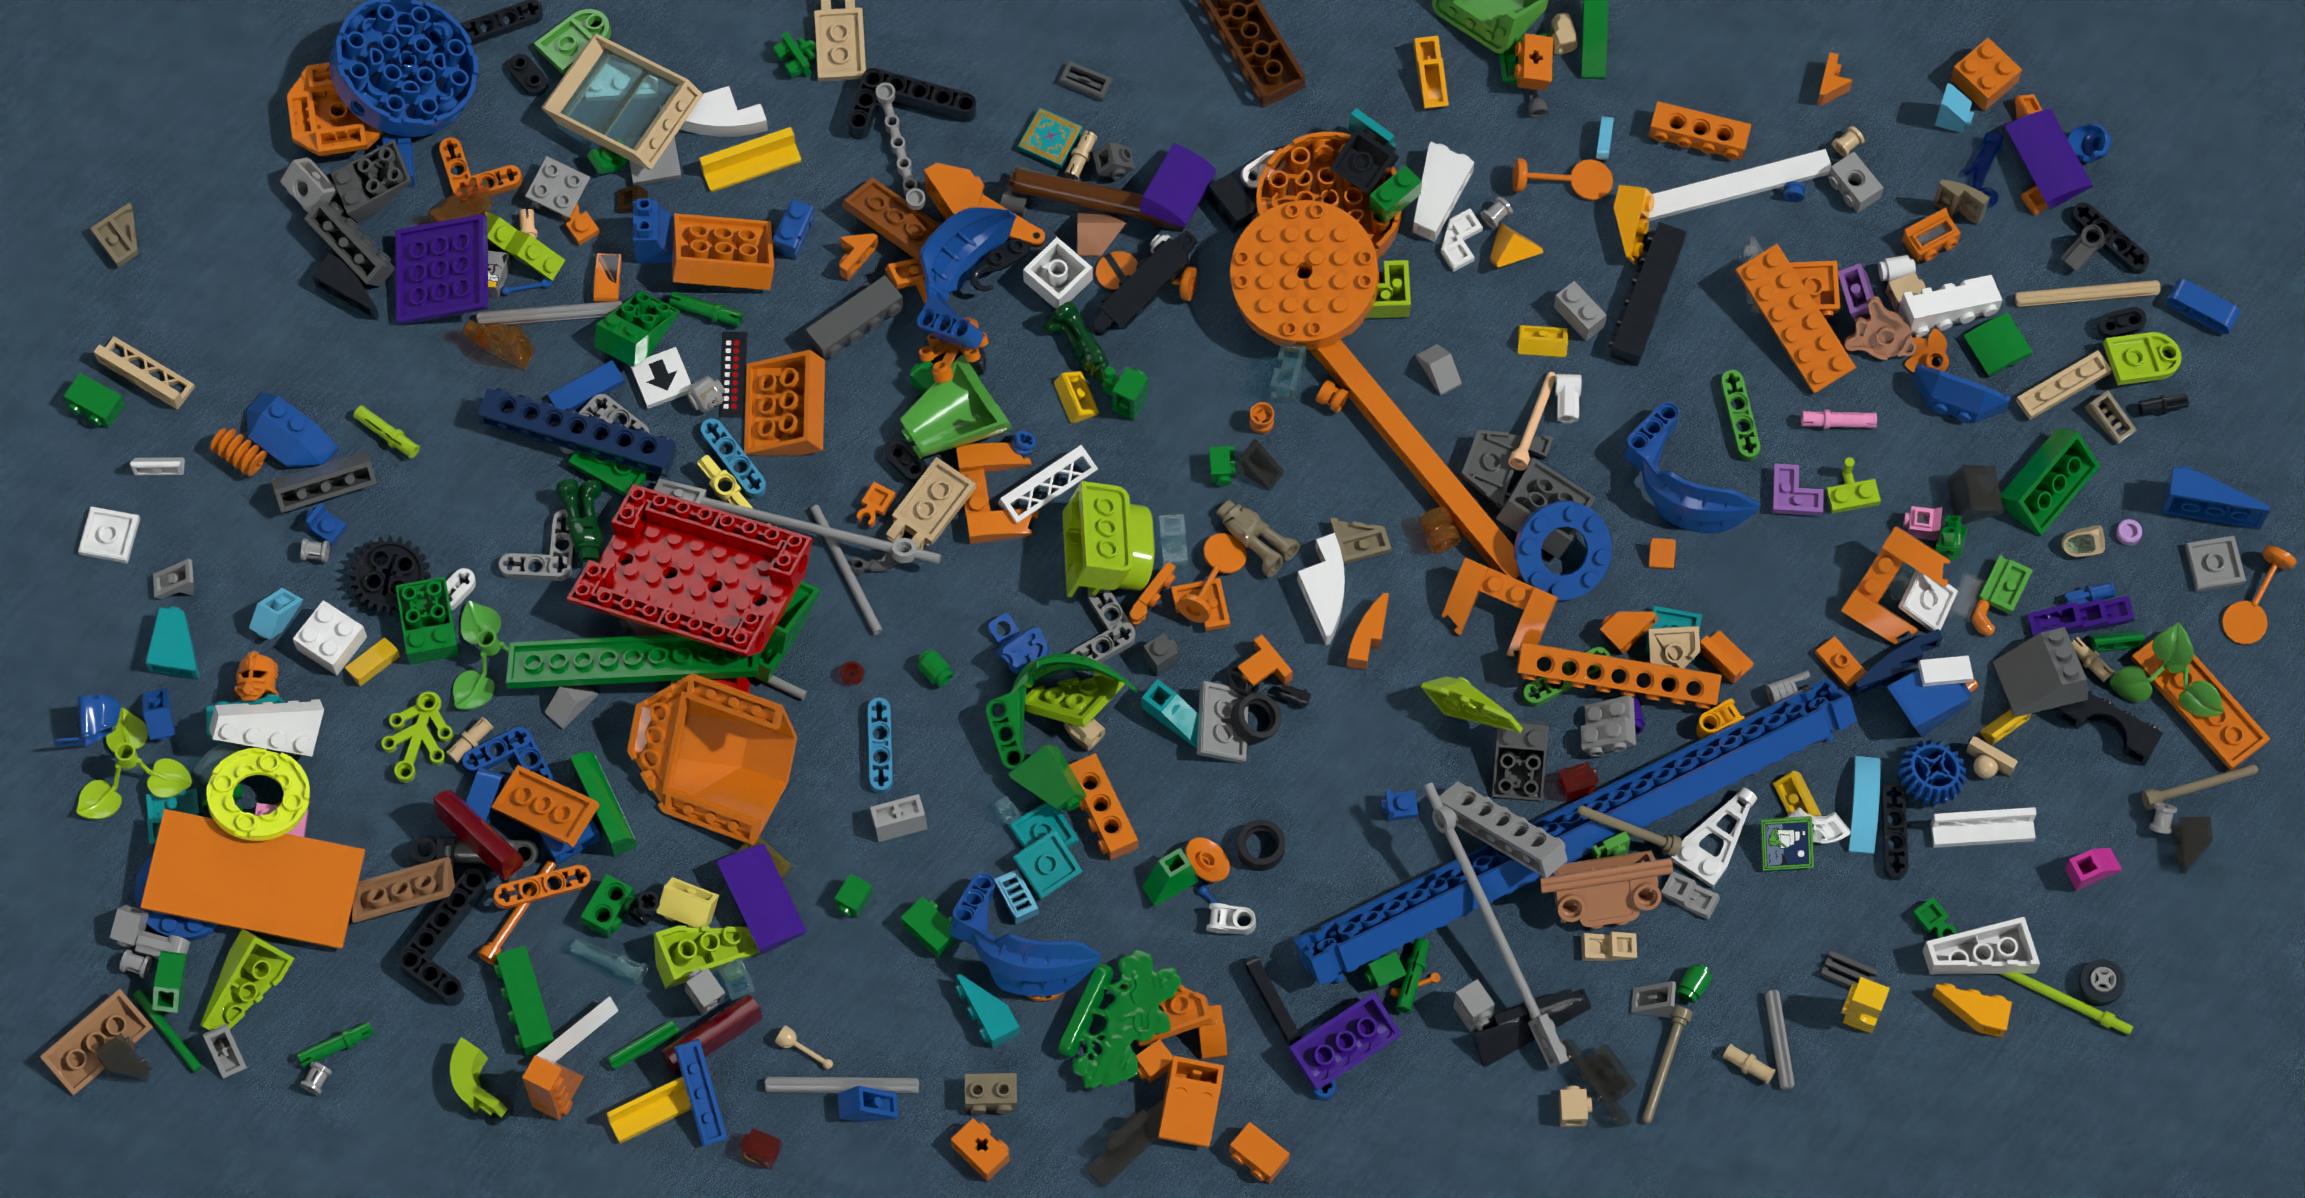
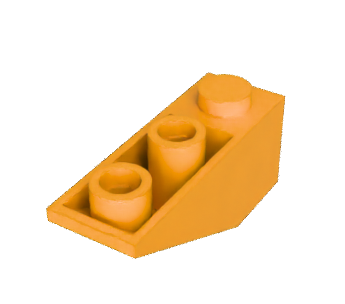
M1619 185L1613 208L1626 257L1633 264L1637 265L1638 259L1643 253L1642 242L1644 234H1647L1649 229L1648 217L1650 211L1654 208V197L1647 188Z
M1949 983L1936 984L1932 996L1979 1033L2003 1038L2007 1030L2012 1005L2011 1001H2007L2005 997L2000 995H1992L1991 997L1982 995L1980 991L1974 989H1967L1966 991L1956 989L1954 985Z

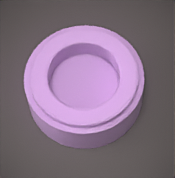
M2131 519L2122 521L2116 530L2117 539L2124 545L2131 546L2136 544L2142 536L2141 525Z

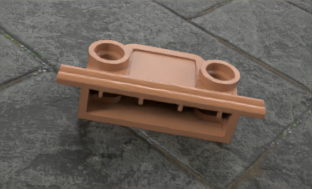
M1652 851L1565 863L1553 872L1552 876L1540 878L1541 893L1554 892L1558 914L1567 922L1580 920L1583 926L1592 929H1598L1604 925L1614 923L1624 925L1629 921L1635 920L1640 914V909L1652 910L1659 905L1661 892L1658 888L1657 876L1673 874L1672 859L1655 860Z

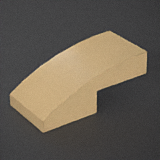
M1611 932L1609 935L1584 933L1581 936L1582 961H1623L1637 958L1636 933Z

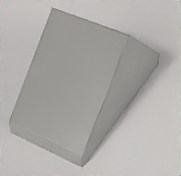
M1438 344L1416 355V359L1440 396L1462 385L1451 353Z
M589 685L560 686L547 707L545 714L559 727L564 729L598 696V693Z
M1670 981L1633 988L1631 1013L1670 1018L1674 1009L1676 982Z
M227 1024L203 1034L223 1079L247 1068Z

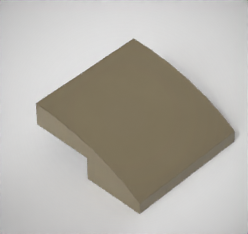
M1942 179L1939 182L1933 204L1940 210L1947 208L1951 218L1957 212H1960L1978 225L1984 218L1990 197L1968 185Z

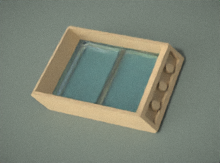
M593 34L541 109L557 124L651 170L703 94L688 79L598 34Z

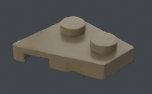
M130 203L90 228L93 235L117 267H120L139 254L133 208Z
M1330 518V525L1339 543L1344 565L1391 553V546L1384 526L1365 525L1362 522L1356 521L1348 523L1338 521V518Z

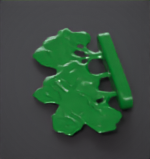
M1136 949L1132 955H1126L1119 959L1120 980L1110 984L1113 977L1112 967L1103 963L1097 965L1059 1045V1054L1071 1058L1077 1054L1083 1040L1085 1041L1087 1053L1079 1056L1072 1065L1074 1074L1083 1077L1085 1088H1096L1099 1084L1110 1087L1116 1085L1121 1080H1128L1136 1076L1138 1073V1059L1130 1046L1132 1041L1137 1039L1145 1042L1153 1038V1035L1156 1033L1163 1034L1171 1031L1169 1016L1159 1009L1158 1004L1166 999L1173 998L1181 985L1182 980L1177 975L1174 967L1161 968L1155 972L1153 971L1151 955ZM1121 984H1125L1128 986L1126 990L1121 989L1119 987L1121 986ZM1107 990H1109L1115 996V1000L1106 1009H1100L1099 1006ZM1096 1014L1105 1017L1107 1022L1102 1032L1096 1035H1091L1087 1032ZM1098 1036H1105L1103 1040L1097 1038ZM1093 1041L1100 1044L1102 1048L1100 1055H1097L1092 1049L1095 1046L1092 1043ZM1089 1053L1093 1055V1060L1088 1059Z

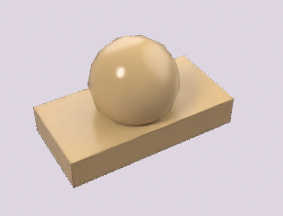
M1974 736L1966 750L1968 754L1976 758L1973 763L1975 773L1984 779L1993 777L1997 771L2010 777L2018 762L2016 759Z

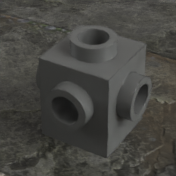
M1109 142L1093 153L1098 175L1119 180L1135 169L1130 147Z

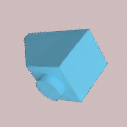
M1947 83L1935 126L1963 134L1965 125H1971L1974 112L1970 111L1972 102L1952 84Z
M284 588L279 589L257 604L249 628L257 632L262 638L269 640L274 638L285 629L302 604L303 599Z

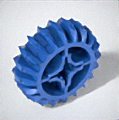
M1931 739L1927 740L1926 743L1920 740L1916 745L1912 744L1903 753L1902 759L1898 764L1900 769L1898 777L1902 778L1901 786L1908 787L1906 794H1915L1914 801L1921 798L1923 799V804L1931 801L1933 806L1939 802L1944 805L1948 800H1954L1963 789V785L1966 782L1964 775L1967 769L1962 767L1964 759H1957L1958 751L1952 753L1950 745L1943 747L1941 740L1936 744H1933ZM1933 768H1935L1936 770L1934 771L1932 776L1929 777V774L1931 773Z

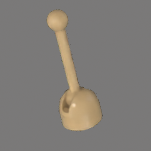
M785 1025L775 1040L776 1044L783 1048L795 1046L821 1062L825 1069L832 1068V1060L822 1058L797 1042L796 1033Z

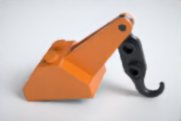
M935 163L924 169L925 191L945 221L959 211L972 207L1008 210L983 194L985 187L979 176L975 177L969 169ZM1015 214L1016 219L1006 243L991 250L984 260L972 270L970 274L972 286L979 291L993 289L992 285H981L978 282V277L985 272L1001 271L1025 258L1030 247L1041 248L1045 244L1044 231Z

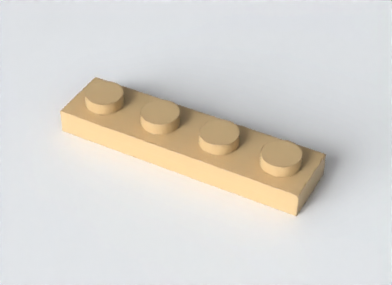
M2096 351L2018 396L2016 402L2028 419L2031 420L2109 375L2112 369L2100 352Z

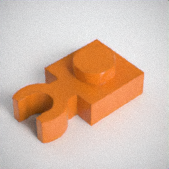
M578 203L569 218L562 215L565 220L569 221L566 223V227L579 246L600 234L599 228L587 211L580 214Z
M873 482L861 501L862 505L866 508L859 510L857 521L860 522L864 516H868L871 518L868 521V527L872 528L876 523L875 515L878 513L884 516L896 497L895 492Z

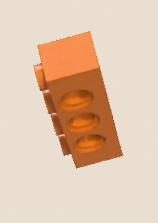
M1657 101L1649 137L1658 142L1667 141L1675 143L1682 148L1691 147L1699 149L1706 154L1715 153L1723 155L1730 160H1743L1752 124ZM1671 125H1678L1681 128L1674 129L1671 127ZM1694 131H1702L1704 134L1698 135ZM1723 136L1726 137L1728 140L1722 141L1718 139V137Z
M1096 753L1069 764L1087 795L1080 801L1079 807L1082 811L1086 810L1090 817L1087 818V822L1091 831L1097 832L1100 838L1097 842L1102 854L1107 853L1111 861L1138 849V839ZM1092 782L1097 786L1092 790H1088L1084 785ZM1098 804H1104L1107 806V809L1100 812L1095 810L1094 807ZM1115 826L1118 830L1115 833H1108L1105 831V828Z

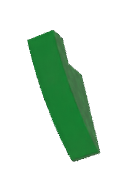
M1583 0L1581 79L1606 78L1608 0Z
M801 581L764 650L759 654L758 677L755 678L766 683L772 678L800 633L815 604L820 589Z

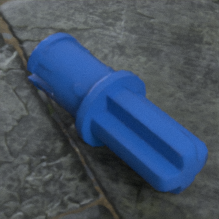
M2111 581L2092 587L2086 585L2084 589L2065 593L2064 600L2066 604L2076 601L2078 604L2101 598L2114 597L2115 588Z

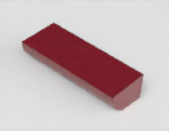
M445 790L433 797L437 817L504 881L524 866L522 856L454 791Z
M746 994L661 1051L662 1056L675 1075L678 1076L681 1074L674 1046L699 1039L704 1057H707L763 1020L760 1006L751 995Z

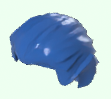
M2093 123L2074 128L2067 138L2079 161L2085 163H2093L2096 160L2102 159L2109 152L2112 144V137L2109 132L2100 124Z

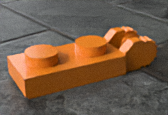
M1167 562L1130 610L1128 619L1133 626L1140 625L1145 620L1147 608L1149 606L1153 608L1161 598L1159 593L1163 587L1168 589L1174 582L1176 566L1172 563Z

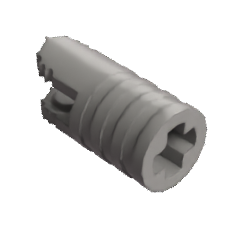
M1807 670L1767 684L1766 693L1770 703L1773 705L1797 692L1802 691L1805 693L1811 690L1810 686L1797 690L1795 682L1806 680L1810 677L1809 671Z

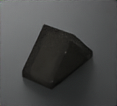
M1253 439L1239 458V472L1267 490H1271L1284 473V470L1256 439Z

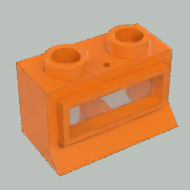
M1944 208L1906 228L1901 241L1918 264L1923 260L1926 262L1932 260L1937 256L1938 252L1944 249L1948 251L1958 244L1961 232L1950 218L1947 208Z

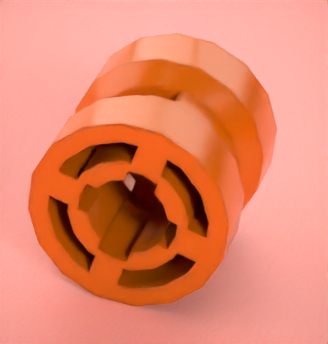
M1327 380L1319 390L1316 401L1322 405H1329L1331 410L1338 413L1346 403L1349 392L1343 388H1336L1334 383Z
M1259 402L1252 406L1249 425L1253 432L1266 434L1272 430L1274 410L1270 404Z

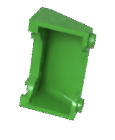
M1432 0L1433 10L1439 17L1496 53H1503L1510 49L1545 12L1548 0Z

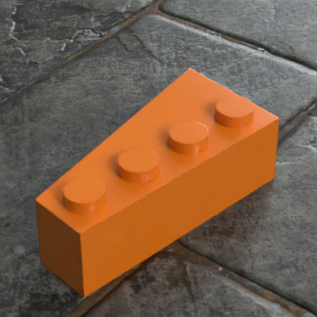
M536 1055L522 1077L532 1107L559 1121L563 1114L567 1115L573 1104L571 1099L584 1078L583 1075Z

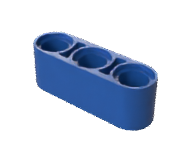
M2185 279L2177 280L2166 299L2167 304L2171 308L2225 335L2230 333L2241 314L2239 308L2234 304Z
M479 768L466 804L487 824H490L494 813L491 806L503 789L505 775Z

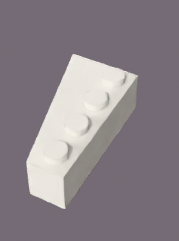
M320 699L311 700V702L288 701V703L277 704L262 702L259 705H249L248 703L215 705L209 729L213 740L312 757L324 708Z
M2025 917L1926 941L1923 948V954L1930 974H2033L2037 972L2040 965Z

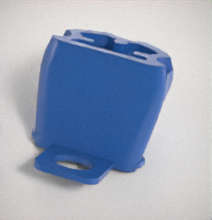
M1008 613L1001 614L988 624V629L999 644V647L994 651V655L997 658H1001L1012 672L1020 674L1021 670L1030 662L1049 655V644L1039 627H1031L1020 632ZM1001 621H1006L1010 625V632L1006 636H1001L997 633L996 626Z
M103 694L78 696L80 737L56 739L55 746L88 747L114 732L120 716L119 701Z

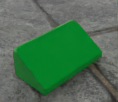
M2139 630L2089 635L2090 648L2093 652L2140 648L2145 639L2144 634Z

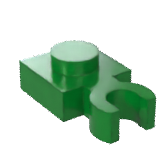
M1934 897L1912 913L1928 934L1935 930L1937 939L1944 937L1943 932H1949L1951 935L1957 934V930L1953 925L1945 923L1949 915Z

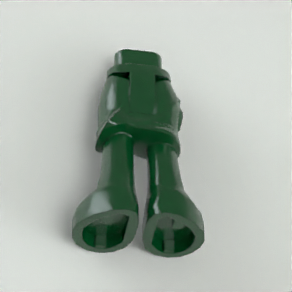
M1068 301L1055 309L1052 313L1054 317L1050 318L1043 325V328L1049 334L1061 332L1069 341L1072 352L1076 355L1083 368L1092 378L1096 377L1102 384V374L1108 367L1109 361L1106 359L1107 357L1101 346L1093 338L1092 332H1087L1076 305L1073 301Z
M562 480L556 485V492L564 503L568 514L566 524L569 528L575 552L579 554L581 562H588L589 560L598 562L599 552L601 551L600 545L603 541L602 532L595 515L594 501L602 493L601 482L589 480L578 488L576 480ZM577 497L581 505L583 518H580Z

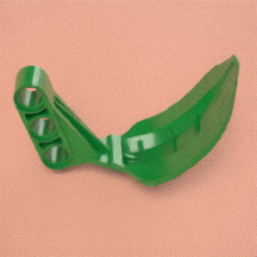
M1056 653L1030 662L1021 670L1011 692L991 700L986 706L987 718L1003 764L1007 768L1014 770L1028 759L1024 746L1026 689H1030L1038 679L1067 670L1089 671L1125 683L1135 693L1137 688L1108 666L1091 658L1076 654ZM998 705H1003L1005 708L1004 714L996 718L994 716V709ZM1010 728L1013 733L1012 738L1009 741H1003L1002 732ZM1018 752L1020 754L1019 763L1011 765L1009 761L1010 756Z

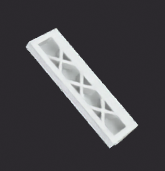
M1080 445L1001 497L998 505L1002 510H1007L1017 524L1096 472L1098 468L1083 446ZM1082 459L1090 468L1084 473L1073 471L1074 464ZM1059 474L1068 475L1067 484L1063 487L1052 485L1053 478ZM1072 476H1077L1075 479L1071 481ZM1039 487L1048 488L1047 497L1043 500L1032 498L1033 491ZM1051 489L1057 490L1051 494ZM1020 500L1028 501L1027 511L1018 516L1012 505ZM1031 502L1037 503L1036 505L1031 507Z
M2036 808L1934 814L1930 823L1933 848L2034 841L2036 837L2033 821L2036 816Z

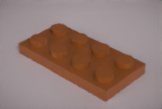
M873 177L848 196L842 204L845 210L918 261L920 260L921 248L940 226L939 223L922 211L910 209L906 204V200Z

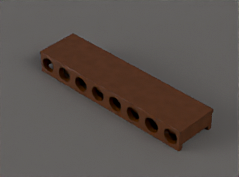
M1198 0L1263 108L1305 88L1306 76L1259 0Z

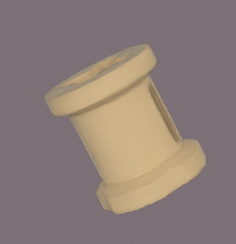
M1849 126L1844 135L1839 139L1835 138L1832 145L1836 152L1845 158L1854 147L1862 145L1865 141L1857 128Z

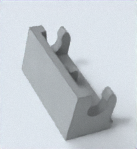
M919 794L870 807L878 842L927 830L925 812Z

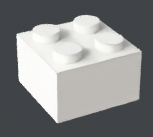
M1056 237L1023 269V278L1030 288L1057 309L1062 304L1071 301L1093 280V267Z
M323 600L295 635L293 641L298 651L337 676L365 641L367 635L361 624Z

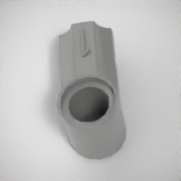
M141 931L136 941L135 952L159 959L161 951L187 954L191 943L179 936L170 935L169 937Z

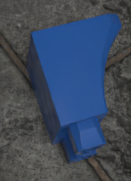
M650 198L633 201V243L637 264L672 263L674 214L667 212L656 200H651Z

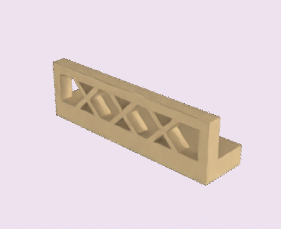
M115 336L106 347L99 344L94 351L96 359L100 364L177 410L195 388V385ZM116 345L124 350L125 357H120L112 352ZM140 359L144 362L145 369H140L129 361ZM160 371L164 374L165 381H160L149 373ZM180 383L186 388L180 394V392L169 385Z

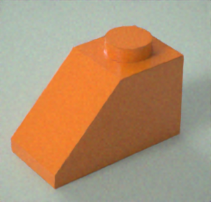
M1617 612L1615 615H1608L1601 623L1603 626L1600 630L1624 654L1648 631V628H1651L1659 621V618L1654 612Z

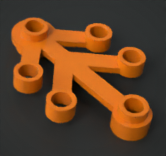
M964 318L976 328H979L978 322L975 319ZM982 332V342L975 349H966L951 343L943 344L944 341L928 335L929 346L919 350L920 358L923 362H929L947 352L943 360L935 363L933 366L934 380L937 383H945L953 378L954 374L951 364L959 350L965 355L968 362L979 360L981 356L978 348L984 347L989 343L985 332Z

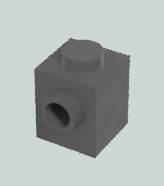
M1165 633L1143 646V657L1156 676L1178 663L1179 647L1172 638L1168 639Z

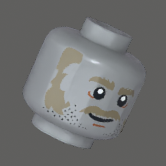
M705 376L689 386L687 397L696 411L700 410L706 413L723 402L722 393L725 392V389L718 379L714 381L711 377Z

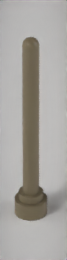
M2249 765L2163 791L2151 788L2142 791V800L2145 808L2152 810L2155 809V803H2163V801L2257 774L2258 767L2256 765Z
M1579 806L1577 809V813L1580 816L1622 832L1626 831L1627 834L1656 844L1662 849L1663 853L1670 856H1676L1681 850L1682 840L1675 835L1661 836L1585 806Z
M1674 1006L1673 1012L1670 1015L1673 1025L1642 1116V1121L1645 1124L1652 1122L1682 1028L1690 1023L1693 1012L1687 1008Z

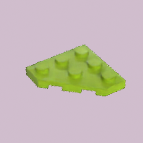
M1093 673V678L1079 681L1078 677L1060 681L1058 682L1059 686L1044 689V686L1036 687L1026 695L1025 711L1084 728L1125 684L1105 675Z

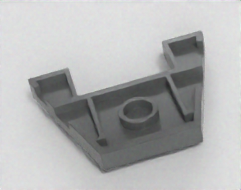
M1477 430L1460 477L1498 508L1502 509L1510 496V493H1507V489L1514 472V468L1509 465L1508 460L1511 453L1519 448L1523 435ZM1545 435L1544 437L1534 436L1528 450L1529 454L1545 460L1554 437Z

